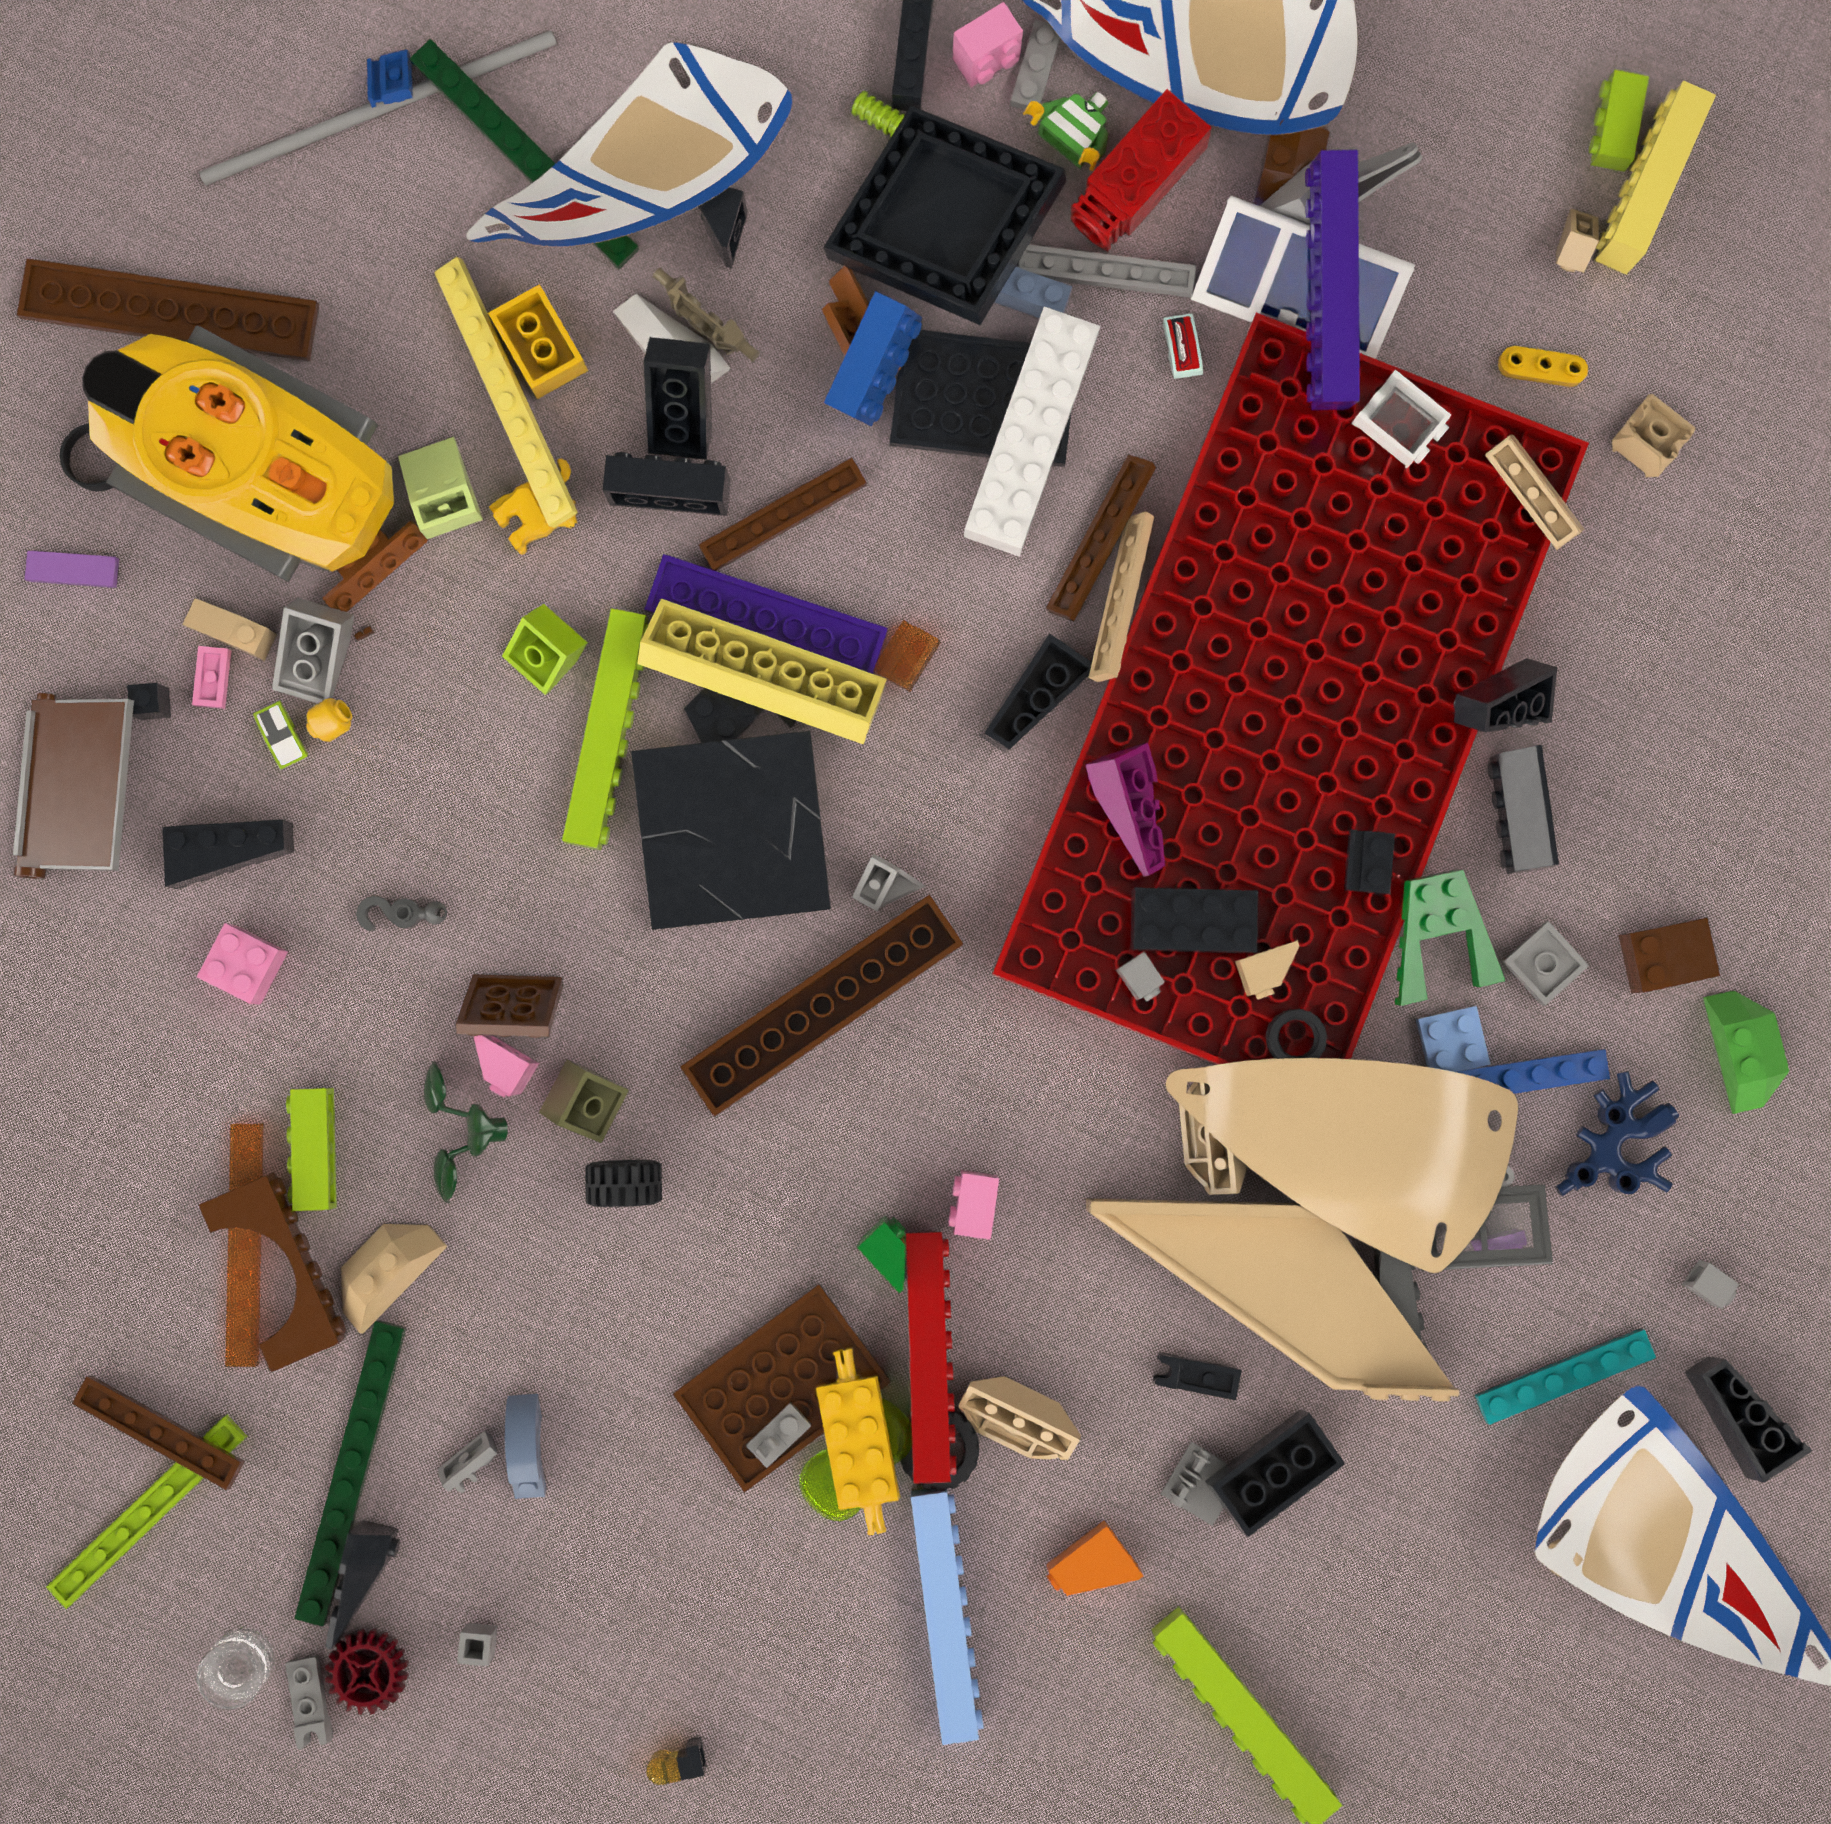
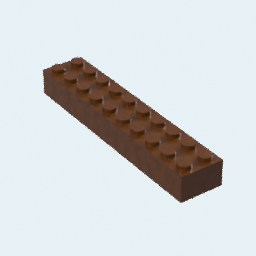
M929 894L690 1059L680 1068L712 1115L716 1117L958 950L964 943Z

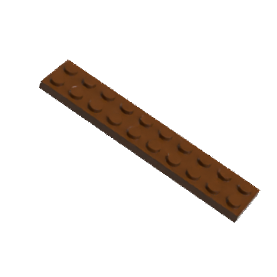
M27 258L17 316L24 320L140 337L155 334L187 342L195 326H200L249 353L310 361L320 304L315 300Z

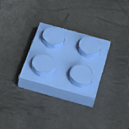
M1477 1006L1416 1019L1427 1067L1454 1072L1490 1065Z

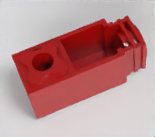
M1166 89L1087 178L1085 195L1081 194L1078 197V203L1074 202L1071 205V221L1088 240L1108 252L1111 249V244L1115 245L1118 241V236L1122 237L1124 233L1130 236L1207 149L1212 127L1171 91Z

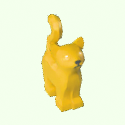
M560 458L556 462L565 483L569 480L571 469L568 462ZM529 481L517 486L512 493L503 495L489 506L490 510L494 513V518L502 528L509 525V520L513 516L518 515L523 525L508 538L515 550L521 555L527 552V544L532 541L547 537L558 527L574 528L578 523L576 515L555 528L548 526Z

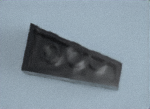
M1049 633L1041 640L979 736L1002 752L1010 750L1089 676L1092 662Z
M1526 658L1456 694L1453 704L1455 710L1454 723L1482 732L1505 730L1510 726L1519 728L1523 724L1538 725L1539 722L1552 723L1558 667Z
M283 819L162 827L165 887L180 889L195 882H202L214 876L227 872L231 873L246 866L294 853L293 823Z

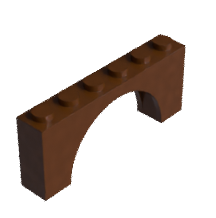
M274 1172L199 1204L210 1233L226 1228H243L258 1232L275 1242L283 1250L292 1265L296 1280V1297L292 1312L284 1326L277 1333L259 1344L270 1372L339 1344L345 1338L344 1333L346 1332L342 1318L340 1316L336 1317L333 1310V1296L328 1288L324 1289L320 1280L322 1277L320 1266L315 1260L312 1261L308 1252L310 1249L308 1238L304 1233H300L296 1224L298 1222L297 1213L292 1211V1205H288L284 1196L286 1194L285 1185L280 1177L276 1178Z

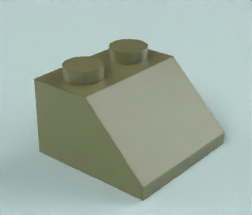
M566 1059L539 1113L560 1127L602 1143L629 1090L582 1065Z

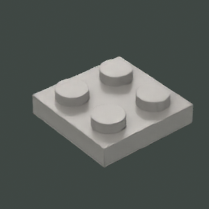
M1549 921L1543 923L1502 961L1542 1006H1546L1589 966Z

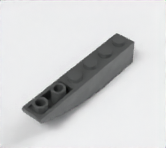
M1375 1248L1373 1275L1422 1342L1420 1331L1424 1330V1320L1422 1313L1417 1311L1416 1300H1420V1292L1417 1282H1413L1412 1270H1415V1266ZM1425 1342L1422 1343V1344L1425 1346V1348L1428 1350L1426 1343H1425Z

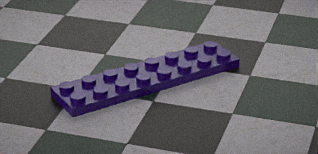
M665 554L662 556L644 608L645 612L654 614L660 600L664 599L872 674L874 673L888 632L886 627Z

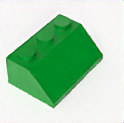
M885 1215L859 1239L857 1248L900 1294L904 1290L906 1229L895 1217L889 1220Z

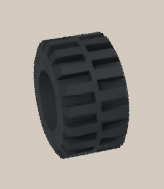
M655 1160L591 1162L585 1166L586 1203L594 1207H634L653 1205L662 1201V1163Z

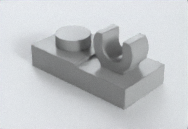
M790 1402L746 1444V1447L768 1468L812 1424Z
M486 1430L438 1468L441 1485L448 1492L455 1487L458 1492L463 1493L465 1488L462 1481L465 1478H469L475 1483L477 1481L475 1472L482 1466L488 1465L493 1457L497 1455L493 1437Z

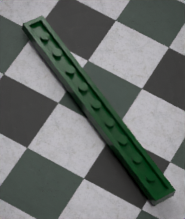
M431 38L409 58L411 63L531 183L539 179L556 164ZM628 235L592 243L618 270L639 251V246Z
M380 1320L374 1323L296 1609L295 1620L322 1627L327 1623L340 1575V1563L347 1536L353 1528L407 1327Z

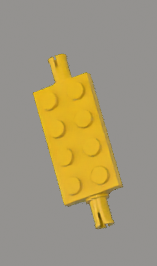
M846 1348L845 1350L833 1351L839 1376L836 1382L816 1387L839 1510L855 1507L864 1508L867 1534L874 1535L876 1531L877 1534H881L887 1531L881 1504L899 1500L900 1492L878 1377L863 1378L860 1377V1374H856L853 1349Z

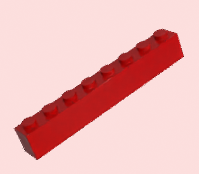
M942 1232L906 1233L914 1483L951 1482V1475L957 1474L956 1456H950L949 1443H955V1424H949L948 1412H954V1393H948L947 1381L953 1380V1362H947L946 1349H952V1331H946L945 1319L951 1318V1300H945L944 1288H950V1270L943 1267V1257H949V1240L943 1239Z

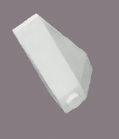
M637 294L613 310L615 316L644 353H646L649 337L709 343ZM709 343L711 383H713L729 371L730 367L714 346Z

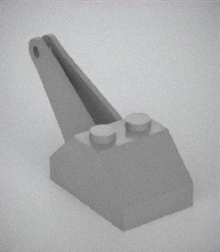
M1409 143L1398 149L1358 162L1359 202L1422 160L1423 156L1418 151L1416 143ZM1311 162L1260 206L1310 225V218H1306L1305 215L1306 200L1310 199V187L1305 186L1306 168H1310ZM1257 219L1269 243L1274 248L1281 228ZM1292 233L1282 261L1290 262L1309 254L1310 249H1306V238Z

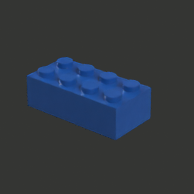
M875 291L824 403L872 427L874 421H878L882 415V404L886 395L890 394L895 387V376L899 367H902L908 359V348L912 339H916L921 331V320L923 317L906 305Z

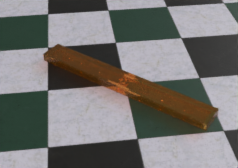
M230 1124L229 1191L263 1177L264 1124ZM228 1228L225 1367H256L259 1365L261 1234L243 1228Z

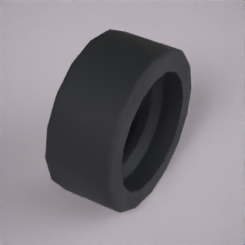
M1302 1009L1281 1012L1273 1018L1266 1032L1267 1048L1275 1059L1319 1058L1324 1052L1327 1042L1326 1029L1320 1018L1312 1012ZM1291 1020L1304 1021L1310 1026L1314 1034L1313 1046L1307 1053L1300 1056L1289 1055L1283 1051L1279 1044V1031L1285 1023Z

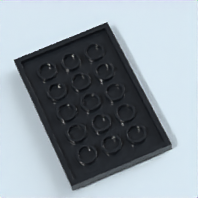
M921 330L917 338L912 339L908 348V359L898 371L890 446L990 458L1031 343ZM1071 413L1052 466L1065 467Z

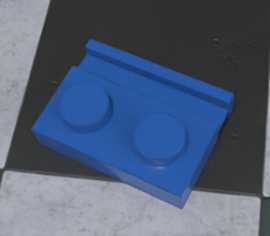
M407 49L381 55L379 60L372 61L371 58L367 59L368 100L372 108L376 107L378 102H384L386 105L413 98L412 63Z

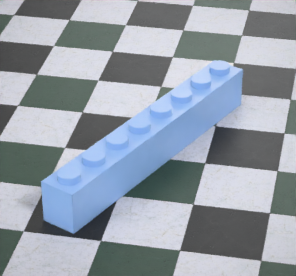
M937 1489L911 1491V1503L942 1745L979 1740L978 1729H984L982 1711L981 1709L975 1710L974 1698H980L978 1680L971 1679L970 1668L976 1667L974 1649L967 1648L966 1637L972 1636L970 1618H963L962 1606L968 1605L966 1586L959 1587L958 1575H963L964 1571L962 1555L956 1556L954 1544H960L958 1525L952 1526L950 1514L956 1513L954 1494L948 1495L947 1489L945 1491H937Z

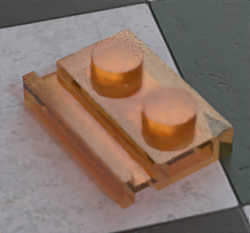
M903 620L878 659L874 672L904 690L911 692L941 642L938 638Z

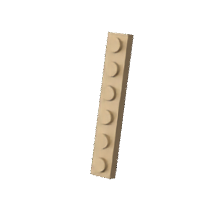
M1146 511L1130 516L1123 529L1088 677L1096 682L1116 678L1121 668L1122 654L1127 642V633L1133 615L1136 594L1140 586L1141 572L1146 560L1147 546L1152 534L1154 516Z

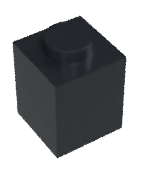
M159 683L127 685L128 699L134 700L133 717L140 720L171 718L169 688Z

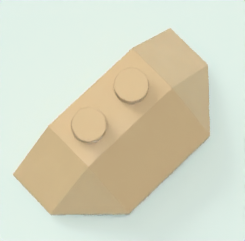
M1194 1082L1186 1094L1206 1095L1210 1091V1086L1207 1083ZM1179 1104L1185 1166L1205 1187L1209 1195L1240 1193L1248 1166L1223 1146Z
M383 1224L341 1267L342 1310L344 1315L357 1331L363 1334L447 1248V1245L429 1225Z
M1005 1376L970 1382L958 1404L959 1409L964 1412L967 1420L977 1433L1030 1459L1059 1458L1060 1460H1068L1081 1439L1080 1433L1059 1402Z

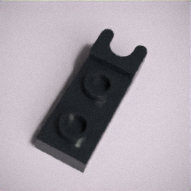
M1162 1352L1157 1354V1358L1161 1363L1169 1365V1372L1166 1375H1154L1153 1383L1155 1385L1236 1400L1241 1369Z

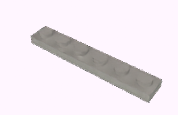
M1030 244L1020 258L1018 267L1055 281L1189 298L1193 295L1196 265Z

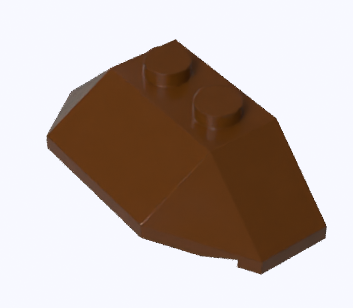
M1325 126L1289 134L1268 135L1253 204L1260 206L1314 160L1321 150H1326L1330 132Z

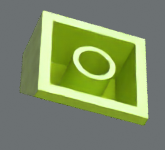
M542 604L522 617L502 657L546 695L578 661L588 642L545 604Z

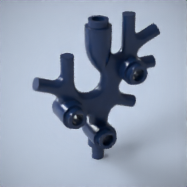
M1629 1071L1616 1073L1620 1086L1619 1100H1611L1604 1089L1599 1090L1593 1095L1600 1105L1598 1119L1603 1125L1608 1126V1129L1603 1134L1593 1133L1584 1126L1580 1127L1577 1131L1576 1136L1591 1146V1154L1584 1162L1577 1161L1570 1164L1567 1174H1565L1566 1179L1555 1186V1189L1562 1197L1573 1189L1578 1191L1582 1187L1592 1186L1597 1181L1598 1174L1600 1173L1610 1174L1609 1185L1612 1190L1618 1193L1633 1194L1639 1189L1641 1182L1653 1184L1665 1193L1671 1189L1673 1183L1657 1172L1658 1166L1672 1156L1665 1146L1643 1162L1637 1164L1627 1162L1621 1154V1146L1626 1140L1652 1138L1677 1123L1676 1119L1679 1118V1114L1670 1103L1660 1104L1642 1118L1634 1117L1633 1109L1660 1090L1653 1080L1639 1090H1635L1631 1083ZM1610 1110L1614 1113L1612 1119L1608 1115ZM1582 1169L1583 1175L1579 1179L1578 1171ZM1621 1177H1624L1625 1182H1624V1184L1621 1186V1185H1620V1178H1621Z

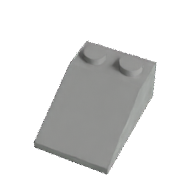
M297 598L285 606L272 690L317 704L324 699L333 698L350 644L354 614L301 598Z

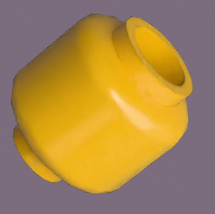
M324 699L308 710L306 728L314 738H319L325 742L333 741L349 731L353 718L351 710L342 700Z

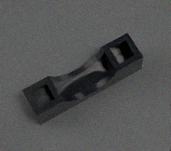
M903 0L892 90V110L908 111L911 105L922 109L926 57L934 0Z

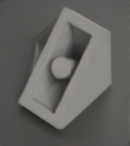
M873 854L852 898L878 912L881 907L925 887V885L899 867Z

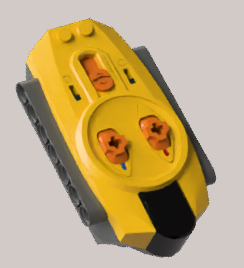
M195 326L187 342L166 336L149 334L119 350L105 351L93 357L85 367L82 376V387L88 399L90 439L111 459L117 462L106 483L287 582H290L300 563L322 571L333 572L364 557L394 505L392 467L386 460L367 446L378 427L376 422L200 326Z

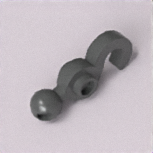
M377 896L367 897L361 901L356 912L357 921L367 931H374L376 929V926L368 917V912L373 906H379L394 925L405 929L413 928L420 919H425L428 923L437 925L442 923L447 916L446 907L438 901L430 902L425 907H419L413 900L403 898L398 899L391 905L388 900ZM443 909L445 911L444 916L440 917V910Z

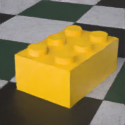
M540 284L488 313L537 399L588 371L584 360Z

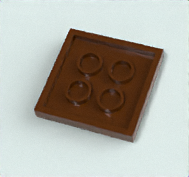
M473 974L456 1021V1033L468 1034L470 1036L549 1037L563 989V978Z

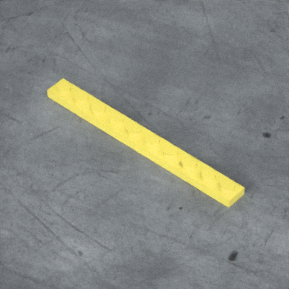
M455 257L435 271V276L547 524L555 528L578 513L467 267L461 258Z

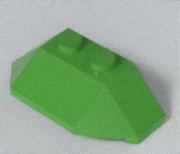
M1736 991L1703 997L1732 1114L1764 1107L1789 1073L1775 1013Z

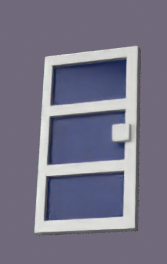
M1230 195L1191 300L1252 322L1257 312L1306 331L1307 323L1311 322V310L1306 309L1307 292H1311V280L1306 279V263L1311 260L1310 249H1306L1305 243L1306 231L1310 230V225ZM1359 244V353L1376 359L1409 279L1414 272L1415 264Z

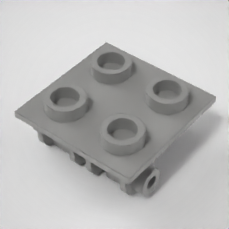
M1191 1441L1160 1494L1168 1498L1177 1507L1184 1508L1213 1526L1223 1506L1205 1481L1226 1466L1227 1463Z

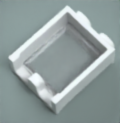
M1395 370L1351 424L1364 431L1402 462L1405 468H1408L1413 461L1419 464L1428 454L1430 449L1426 445L1432 438L1438 441L1448 430L1449 427L1445 423L1451 417V414Z

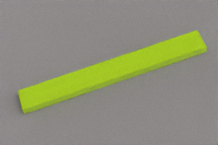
M228 1414L203 1436V1438L230 1453L248 1437ZM175 1463L56 1576L46 1588L65 1609L69 1608L204 1478Z

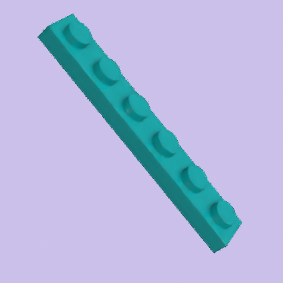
M1640 1328L1475 1394V1398L1486 1424L1491 1425L1653 1360L1656 1356L1645 1329Z

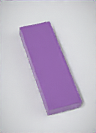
M27 550L24 580L39 583L117 588L119 559L111 556Z

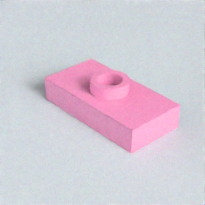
M198 646L192 705L196 707L225 709L231 650L227 648Z

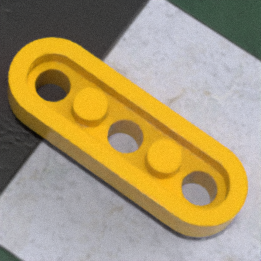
M1511 346L1505 349L1498 359L1499 371L1504 376L1513 379L1574 387L1580 384L1588 373V365L1582 357L1567 353ZM1511 357H1517L1520 363L1514 364ZM1540 361H1546L1549 368H1543ZM1574 365L1578 372H1571L1569 366Z

